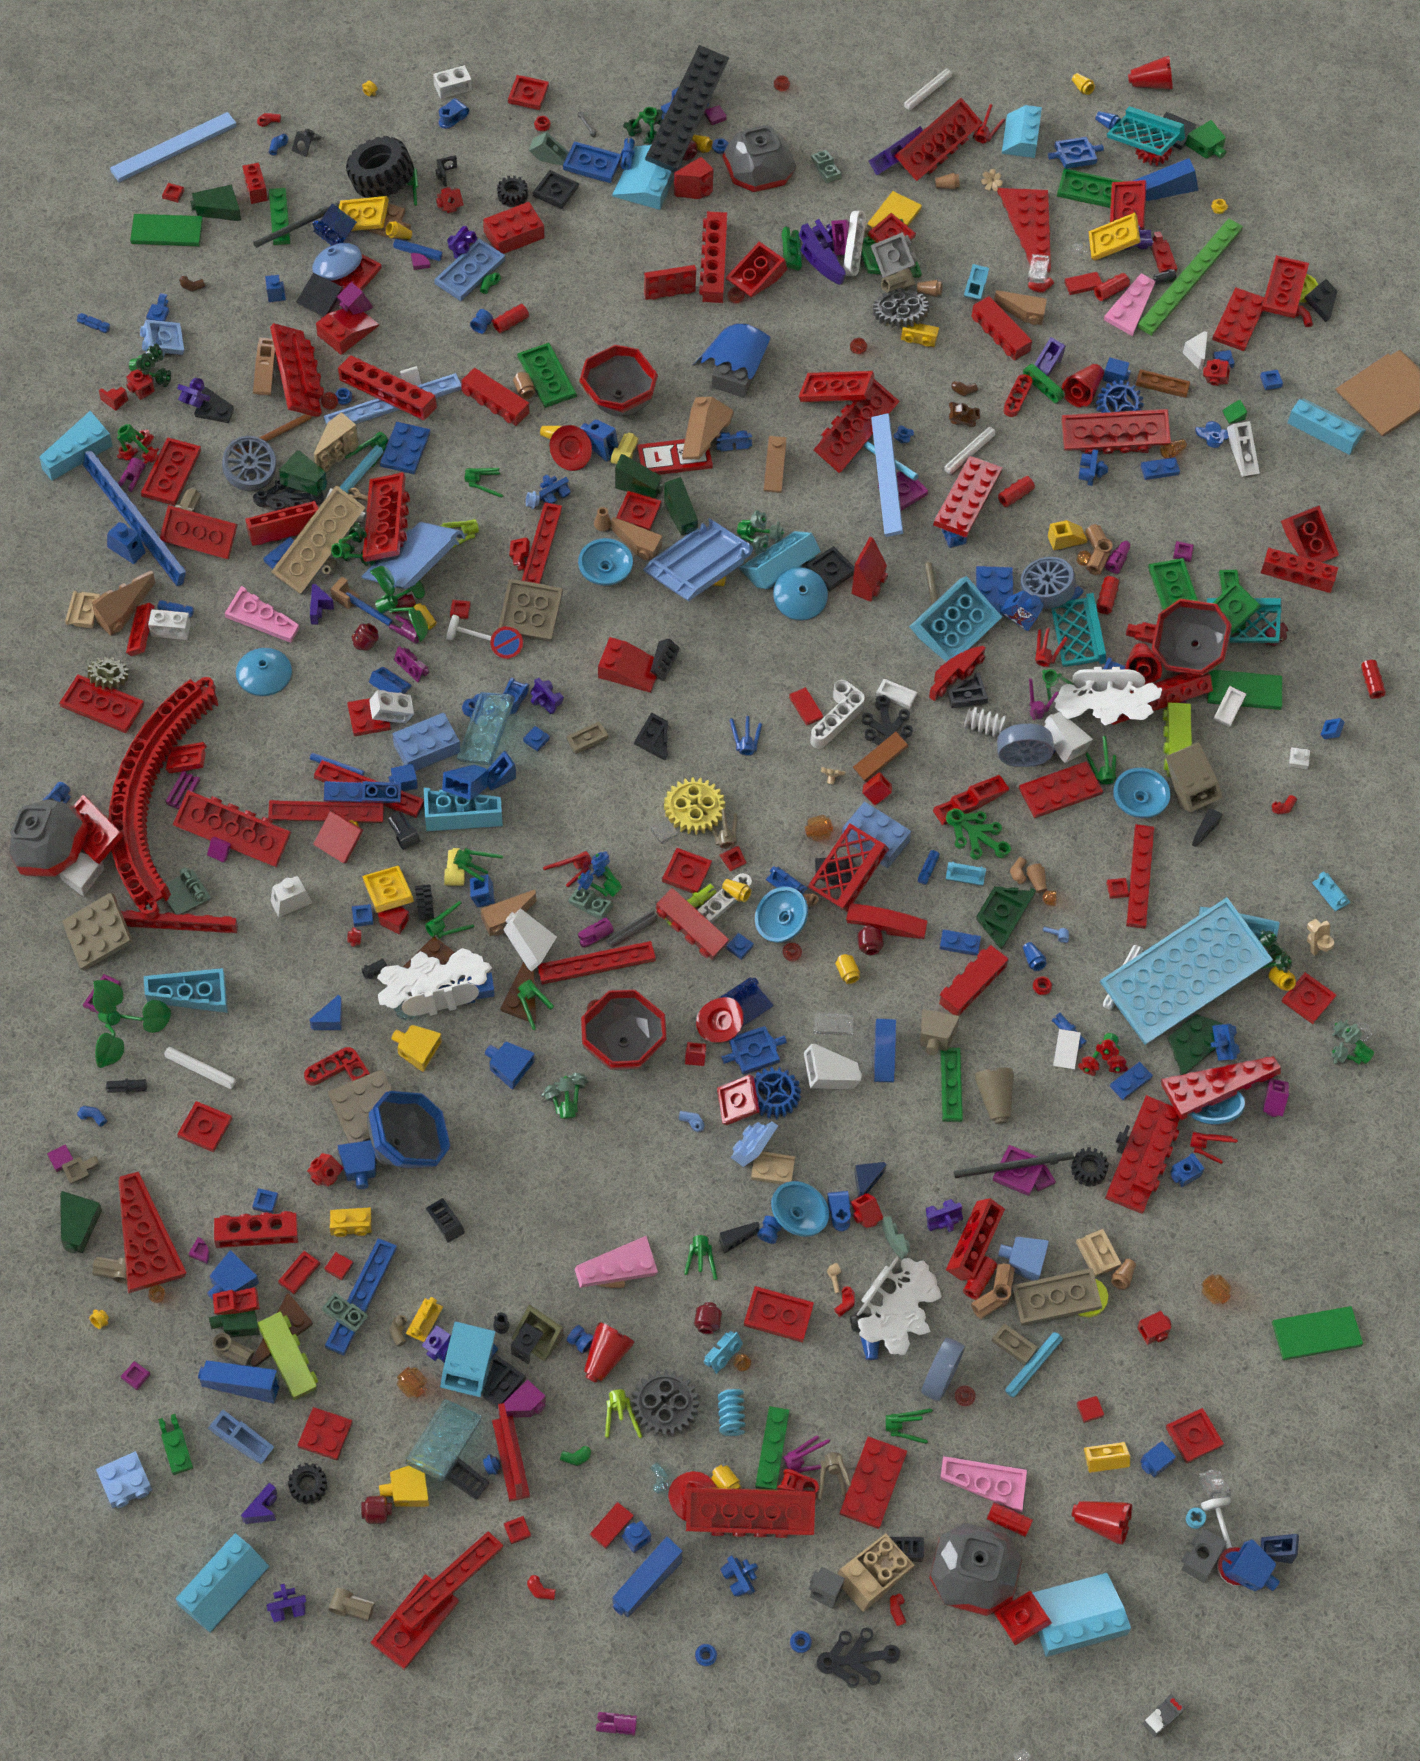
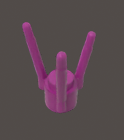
M1030 678V715L1033 720L1041 719L1044 713L1049 711L1059 692H1055L1047 705H1044L1041 701H1034L1033 679Z
M816 1435L794 1451L787 1453L783 1457L787 1469L798 1473L821 1469V1465L801 1467V1465L805 1464L803 1456L830 1443V1439L801 1452L819 1439V1436Z

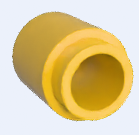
M848 954L839 956L835 965L842 980L846 984L857 982L860 979V971L853 956Z
M1277 966L1270 970V981L1281 990L1289 991L1296 985L1295 976L1289 970L1287 973L1279 971Z
M719 1465L712 1471L713 1476L711 1479L718 1488H742L739 1484L740 1480L728 1465L724 1467Z

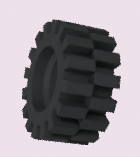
M514 175L513 178L507 176V179L505 177L502 178V181L500 180L499 185H497L499 201H502L503 205L506 203L507 207L510 205L515 207L516 204L519 206L521 203L524 204L525 200L527 201L528 185L526 181L522 180L521 177L516 179ZM510 189H515L519 192L511 194L506 191Z
M431 885L415 886L419 921L434 919Z
M1087 1147L1086 1151L1083 1148L1080 1153H1076L1071 1164V1173L1075 1175V1180L1079 1179V1184L1082 1185L1084 1182L1086 1183L1085 1186L1089 1187V1184L1096 1186V1183L1100 1184L1105 1179L1109 1162H1107L1106 1156L1103 1157L1102 1151L1097 1153L1098 1149L1094 1148V1151H1091V1147ZM1086 1161H1092L1096 1164L1097 1171L1088 1173L1083 1170L1082 1164Z
M304 1463L305 1466L300 1464L298 1469L294 1468L292 1475L290 1474L288 1477L290 1493L299 1503L303 1502V1504L307 1505V1502H311V1504H314L315 1500L320 1501L321 1496L326 1494L325 1490L328 1487L326 1475L320 1466L316 1467L314 1463L311 1465ZM304 1477H312L316 1480V1485L312 1490L304 1491L300 1488V1481Z

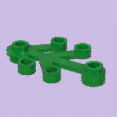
M953 809L947 813L946 821L954 827L956 836L954 845L956 848L963 849L967 844V839L963 837L962 828L968 832L972 848L970 857L972 859H980L983 853L979 847L978 839L992 848L998 858H1006L1011 851L1009 843L1005 841L997 843L983 833L991 832L993 835H998L1002 830V825L998 822L983 824L987 818L984 812L978 811L977 813L964 814L960 809ZM967 821H975L981 825H971Z

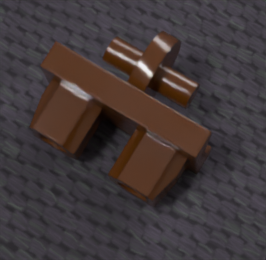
M949 403L951 410L949 420H951L952 424L959 425L961 423L969 427L976 426V420L980 419L979 408H969L964 403Z

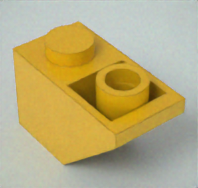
M1068 520L1050 524L1047 537L1053 551L1084 544L1088 541L1082 526Z

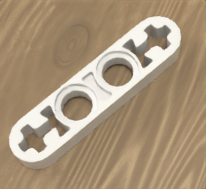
M861 210L853 211L850 216L843 267L846 276H856L859 272L866 223L865 213Z
M742 873L732 879L736 882L746 881V884L751 888L752 880L747 874ZM721 889L697 911L703 916L707 915L706 919L713 923L737 900L735 898H726L724 896L726 891ZM718 903L721 905V909L713 910L711 905Z

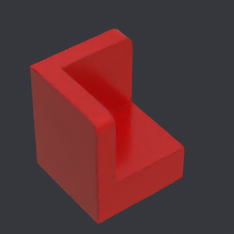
M123 387L117 390L112 388L108 392L102 388L99 389L100 399L115 411L128 401L127 392Z
M879 772L863 785L862 793L873 805H877L892 793V784Z

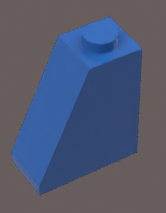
M470 765L443 772L442 790L472 800L487 788L488 769L477 765Z

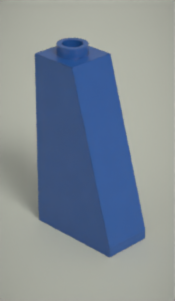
M1190 158L1133 180H1146V201L1199 191L1196 172Z
M206 1360L204 1367L200 1368L198 1374L202 1387L273 1404L280 1388L277 1370Z
M666 1537L612 1597V1603L614 1604L612 1607L619 1615L622 1616L624 1614L628 1618L682 1564L683 1551L670 1538Z

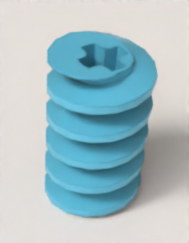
M728 1389L718 1395V1400L720 1401L718 1403V1408L720 1409L718 1414L720 1417L719 1424L721 1425L719 1432L723 1435L738 1436L745 1433L744 1430H740V1428L745 1427V1422L739 1421L745 1418L744 1414L739 1413L744 1411L745 1407L738 1405L744 1402L743 1398L738 1397L744 1394L743 1390Z

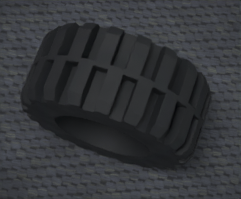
M383 136V138L375 137L373 140L369 139L366 143L360 144L357 149H354L352 155L348 157L346 172L355 191L364 198L390 197L391 194L398 193V190L403 189L406 183L410 182L414 172V164L406 146L401 140L395 137Z

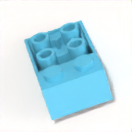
M455 1321L444 1363L440 1388L481 1397L487 1384L496 1331Z

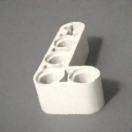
M838 680L834 684L833 698L839 704L818 722L811 731L810 743L814 748L821 749L825 747L863 710L864 694L846 680Z

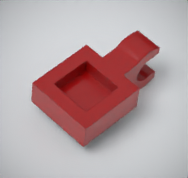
M527 537L510 541L509 556L513 560V565H518V571L525 570L524 557L529 556L530 541Z

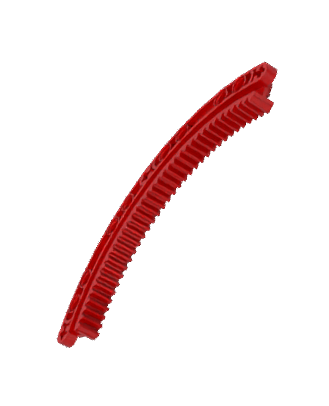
M203 677L197 682L189 679L155 710L130 744L113 785L109 806V820L124 836L111 851L117 871L131 899L143 916L148 919L156 917L160 912L156 902L162 898L167 901L171 896L166 883H164L154 866L150 849L148 848L149 844L146 836L148 834L146 830L148 820L146 817L148 816L147 810H149L148 804H150L148 798L152 797L150 792H153L154 780L158 779L156 774H160L159 768H163L162 762L167 761L165 756L170 754L169 751L171 749L173 750L172 745H178L176 739L182 740L181 734H187L185 729H191L190 724H197L195 719L201 720V714L207 715V709L212 711V705L219 706L215 694L216 686L210 677ZM149 905L150 908H153V909H152V910H149V909L146 908V906Z

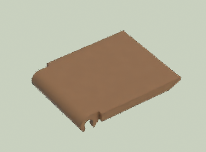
M1401 350L1396 351L1391 356L1386 354L1335 389L1381 436L1390 433L1420 413V368Z

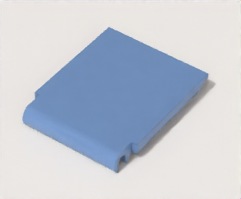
M710 518L708 519L709 526L707 528L702 523L700 529L697 528L657 555L643 569L647 574L687 601H690L744 563L743 560L749 557L753 551L752 545Z
M419 522L413 529H409L406 532L407 541L403 542V547H400V555L378 559L375 565L371 566L361 577L362 579L378 582L370 571L378 566H385L394 577V587L406 589L414 586L454 545H459L456 537L465 539V534L460 530Z

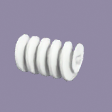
M977 707L972 711L969 708L964 728H968L971 724V730L974 731L978 726L979 733L985 729L986 735H989L992 731L993 737H996L1003 730L1006 716L999 720L998 713L992 717L991 711L984 715V709L977 713Z

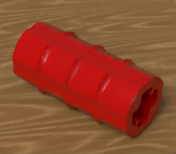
M1125 273L1115 275L1113 278L1095 287L1094 294L1099 301H1103L1129 287L1130 279Z
M519 304L493 319L492 324L495 330L501 334L527 319L529 312L523 304Z
M1025 476L999 493L998 500L1004 507H1008L1034 490L1035 484L1029 476Z
M1107 576L1104 578L1101 592H1099V599H1097L1096 608L1099 613L1108 615L1112 612L1120 584L1119 579L1116 577Z
M1372 659L1363 662L1361 669L1370 698L1378 699L1384 697L1386 691L1377 661Z
M984 1256L975 1278L967 1280L963 1293L971 1299H979L991 1276H993L997 1263L993 1259Z
M995 1502L986 1519L995 1523V1525L1002 1526L1026 1537L1033 1521L1024 1516V1514L1021 1515Z

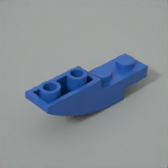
M324 781V801L398 803L401 800V783Z

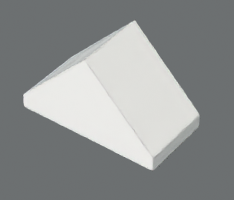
M1205 331L1185 342L1183 354L1198 369H1202L1205 360L1207 332Z

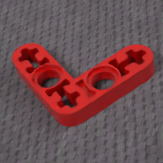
M345 1047L306 1068L304 1079L308 1085L315 1086L344 1070L351 1081L367 1076L370 1073L357 1052L351 1047ZM348 1054L351 1056V1060L345 1058L344 1055ZM328 1063L336 1064V1068L331 1071L326 1070L325 1066ZM320 1067H322L324 1075H322V1072H320ZM357 1068L363 1070V1074L358 1077L352 1074L353 1070ZM310 1073L316 1074L317 1078L313 1079L310 1077Z

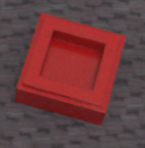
M168 183L162 194V199L178 203L185 191L184 187Z
M452 600L450 618L453 615H457L460 619H468L471 602Z
M1126 878L1107 879L1106 883L1110 899L1129 897Z
M335 1252L324 1269L329 1274L343 1280L352 1267L353 1261Z
M1097 1396L1077 1402V1407L1084 1423L1104 1417V1412Z
M524 1516L503 1523L511 1545L531 1537Z

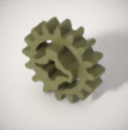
M104 657V660L97 658V662L91 661V665H88L87 677L90 678V683H95V687L102 686V689L109 687L110 690H112V687L119 689L120 685L124 686L125 681H128L129 669L126 668V664H121L120 659L114 661V657L111 659Z

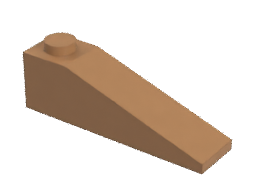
M696 397L691 408L682 459H700L711 446V441L721 435L720 431L723 427H728L734 411L713 397Z
M149 571L134 578L132 583L128 585L123 583L119 586L118 590L114 592L109 590L92 602L96 622L110 636L123 629V626L126 625L136 611V607L141 604L156 583L154 573Z

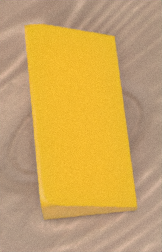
M1125 1442L1084 1448L1089 1473L1130 1467V1454Z

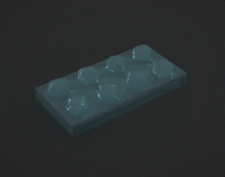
M480 692L457 757L460 762L492 765L515 700L512 695Z
M444 1399L406 1458L405 1464L443 1482L480 1424L482 1416Z

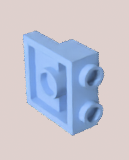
M146 320L144 326H141L140 336L144 337L142 350L146 351V354L149 346H154L157 343L162 349L163 358L165 353L183 355L184 345L180 323Z
M772 1121L766 1126L764 1124L761 1125L759 1122L753 1126L749 1125L742 1134L744 1135L742 1141L739 1140L732 1150L734 1152L731 1158L742 1167L756 1159L778 1125Z
M136 1451L96 1469L112 1508L124 1507L130 1500L144 1498L152 1491Z

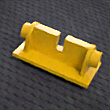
M435 1298L424 1299L406 1332L407 1335L425 1342L443 1309V1306L436 1304L437 1300Z

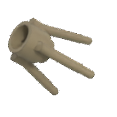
M723 808L721 811L724 830H721L718 835L713 824L711 830L716 845H720L722 849L731 848L737 843V813H734L731 832L728 829L726 812Z
M837 1452L828 1453L824 1457L825 1461H821V1475L817 1498L819 1501L822 1499L826 1470L829 1471V1474H837L844 1497L846 1496V1490L842 1474L847 1486H851L842 1455Z

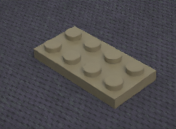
M1093 1268L1012 1285L1021 1326L1102 1309Z

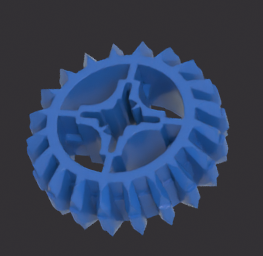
M1120 380L1119 384L1113 381L1112 385L1106 384V388H1102L1101 393L1098 394L1097 398L1099 400L1096 401V404L1099 406L1096 410L1101 413L1111 412L1106 404L1109 403L1108 405L1113 408L1114 412L1142 411L1140 408L1144 406V403L1141 402L1143 396H1138L1140 390L1134 391L1135 385L1129 387L1130 382L1123 385V380ZM1115 392H1122L1119 396H1109ZM1126 395L1132 399L1133 405L1126 399ZM1121 398H1123L1122 405L1119 407V410H1117V404L1118 402H1120Z
M773 1067L770 1068V1071L764 1068L762 1074L757 1072L756 1078H754L760 1115L762 1116L767 1113L768 1119L771 1117V1114L775 1115L776 1119L779 1118V1114L784 1118L787 1112L792 1114L793 1108H797L798 1102L801 1100L799 1095L801 1094V1088L798 1087L799 1081L795 1080L794 1074L788 1076V1070L784 1073L781 1072V1067L778 1068V1071H774ZM783 1084L789 1089L790 1096L782 1089ZM758 1090L763 1091V1094L766 1095V1101L761 1098Z

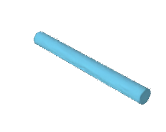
M867 441L864 447L875 454V446ZM895 460L896 469L914 481L918 479L917 473Z

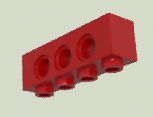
M1268 547L1261 574L1331 593L1339 567Z
M991 1198L976 1202L946 1271L961 1281L975 1278L1005 1211L1004 1207Z
M284 1211L281 1214L265 1212L260 1215L242 1214L237 1217L222 1215L219 1218H214L216 1248L298 1243L297 1214L291 1211ZM275 1225H281V1226H282V1227H281L280 1229H278V1230H273V1229H272L273 1226H275ZM255 1226L261 1227L258 1231H252V1228ZM233 1228H240L236 1233L231 1232Z

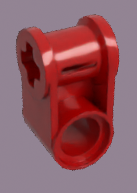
M791 1469L784 1470V1478L781 1485H778L777 1490L804 1491L806 1487H812L816 1492L815 1500L818 1498L819 1485L815 1479Z

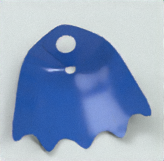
M737 323L730 325L716 337L698 360L702 357L701 363L709 358H714L716 366L723 362H730L732 371L745 367L748 372V378L751 380L765 353L770 336L748 324Z

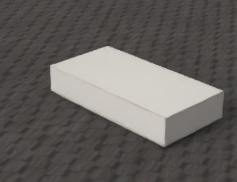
M883 679L876 692V696L885 695L891 702L910 709L918 692Z
M1229 686L1213 720L1230 727L1246 694Z

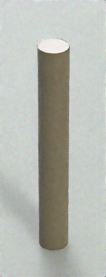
M928 562L925 564L931 605H933L938 600L932 563Z

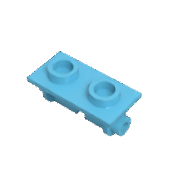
M953 861L952 863L948 862L946 879L983 886L986 868L957 864Z
M1320 873L1319 878L1312 882L1334 911L1350 903L1347 896L1344 895L1328 873Z
M730 1331L725 1333L717 1343V1346L721 1349L718 1350L713 1347L704 1357L705 1360L703 1362L708 1367L712 1365L716 1374L726 1366L731 1357L743 1345L738 1332L733 1333Z

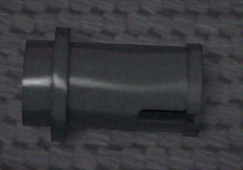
M1167 269L1166 272L1154 274L1153 277L1156 278H1153L1156 285L1168 281L1173 282L1176 279V273L1174 269Z
M382 958L370 965H364L361 971L365 979H373V976L380 973L384 967H387V964Z
M502 1312L497 1313V1316H494L493 1328L499 1334L506 1333L510 1327L507 1315Z

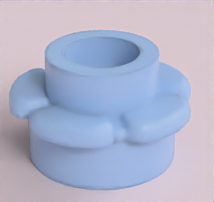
M535 491L533 493L528 492L526 496V506L532 509L539 505L540 500L539 495H536Z

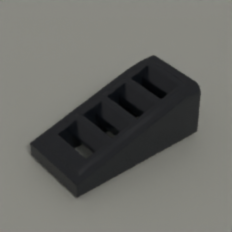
M664 639L658 642L651 667V672L661 681H665L680 649L671 639Z
M1212 808L1208 809L1194 836L1192 846L1196 847L1219 825L1223 816L1222 813Z
M444 1198L426 1207L428 1214L448 1243L465 1233L461 1222ZM444 1207V1210L434 1214V1212ZM450 1221H453V1222H451L450 1224L446 1225L445 1227L443 1226V1225H445L446 1223H448V1222H450Z
M759 1222L720 1232L719 1242L723 1253L729 1252L755 1236L759 1232Z
M458 1456L442 1474L448 1481L475 1500L478 1499L489 1485L486 1479ZM456 1467H459L460 1470L457 1472V1474H452L454 1469ZM463 1472H466L467 1475L461 1481L459 1477ZM472 1476L474 1480L467 1486L465 1483ZM479 1481L481 1485L474 1492L472 1488Z
M890 1537L895 1544H900V1550L903 1553L904 1544L908 1545V1553L904 1554L911 1562L923 1561L924 1537ZM913 1545H917V1553H913Z

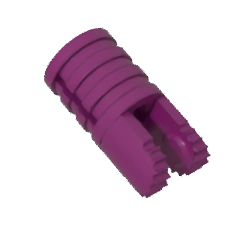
M131 458L130 463L118 482L119 486H122L126 479L131 480L132 483H130L128 491L132 492L142 471L146 467L145 463L138 458Z
M1129 541L1122 542L1116 550L1112 551L1105 564V568L1114 574L1120 572L1130 550L1131 544Z
M397 614L395 618L404 624L401 629L394 624H390L389 628L417 644L419 638L412 622Z
M605 917L580 931L578 937L582 948L612 934L614 929L610 921Z
M598 1712L597 1718L601 1722L596 1724L595 1730L597 1732L635 1736L637 1715Z

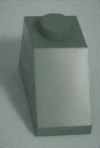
M548 132L533 138L529 148V152L539 161L562 166L569 154Z

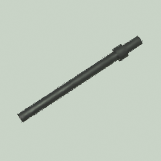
M339 203L328 207L324 206L318 212L254 241L253 244L258 248L321 217L330 216V213L339 209Z
M1053 1152L1048 1153L1047 1156L955 1170L953 1172L956 1179L1048 1163L1055 1165L1061 1161L1073 1160L1074 1155L1073 1152L1059 1154Z

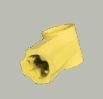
M628 432L623 435L618 448L613 450L611 463L617 464L621 454L631 459L633 458V452L638 443V438L633 433Z
M460 848L448 850L447 868H445L444 875L445 886H464L465 870L453 864L455 855Z

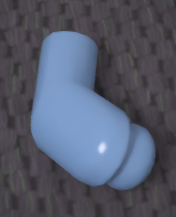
M680 1111L679 1121L689 1122L692 1129L696 1132H701L704 1129L705 1125L699 1114Z

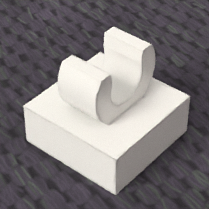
M1291 747L1289 767L1308 769L1310 750Z

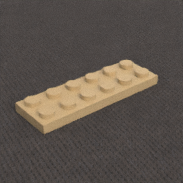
M336 485L271 573L301 594L330 556L332 545L339 543V539L345 536L366 507Z

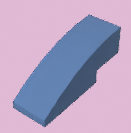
M222 1410L208 1427L215 1435L259 1464L263 1463L274 1448L273 1445L242 1421H237L225 1410Z

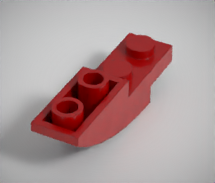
M986 647L971 648L944 663L935 672V684L930 688L929 698L936 701L939 696L943 697L945 695L947 687L950 684L954 685L958 678L963 681L967 676L970 677L975 670V666L977 664L981 665L985 660Z

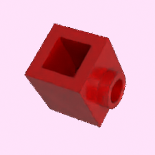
M403 906L378 913L380 925L399 935L410 920L409 911L405 910Z
M869 1193L850 1202L854 1211L852 1215L857 1224H861L866 1228L874 1227L883 1219L876 1198Z
M1159 1311L1140 1320L1137 1328L1148 1345L1155 1341L1160 1343L1169 1337L1172 1324L1168 1316H1164L1163 1312Z

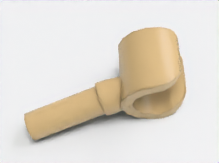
M354 487L348 490L354 494V496L349 494L354 499L359 498L368 501V496L361 494L357 488Z
M835 1263L829 1266L827 1273L833 1281L835 1293H840L836 1275L841 1273V1269Z

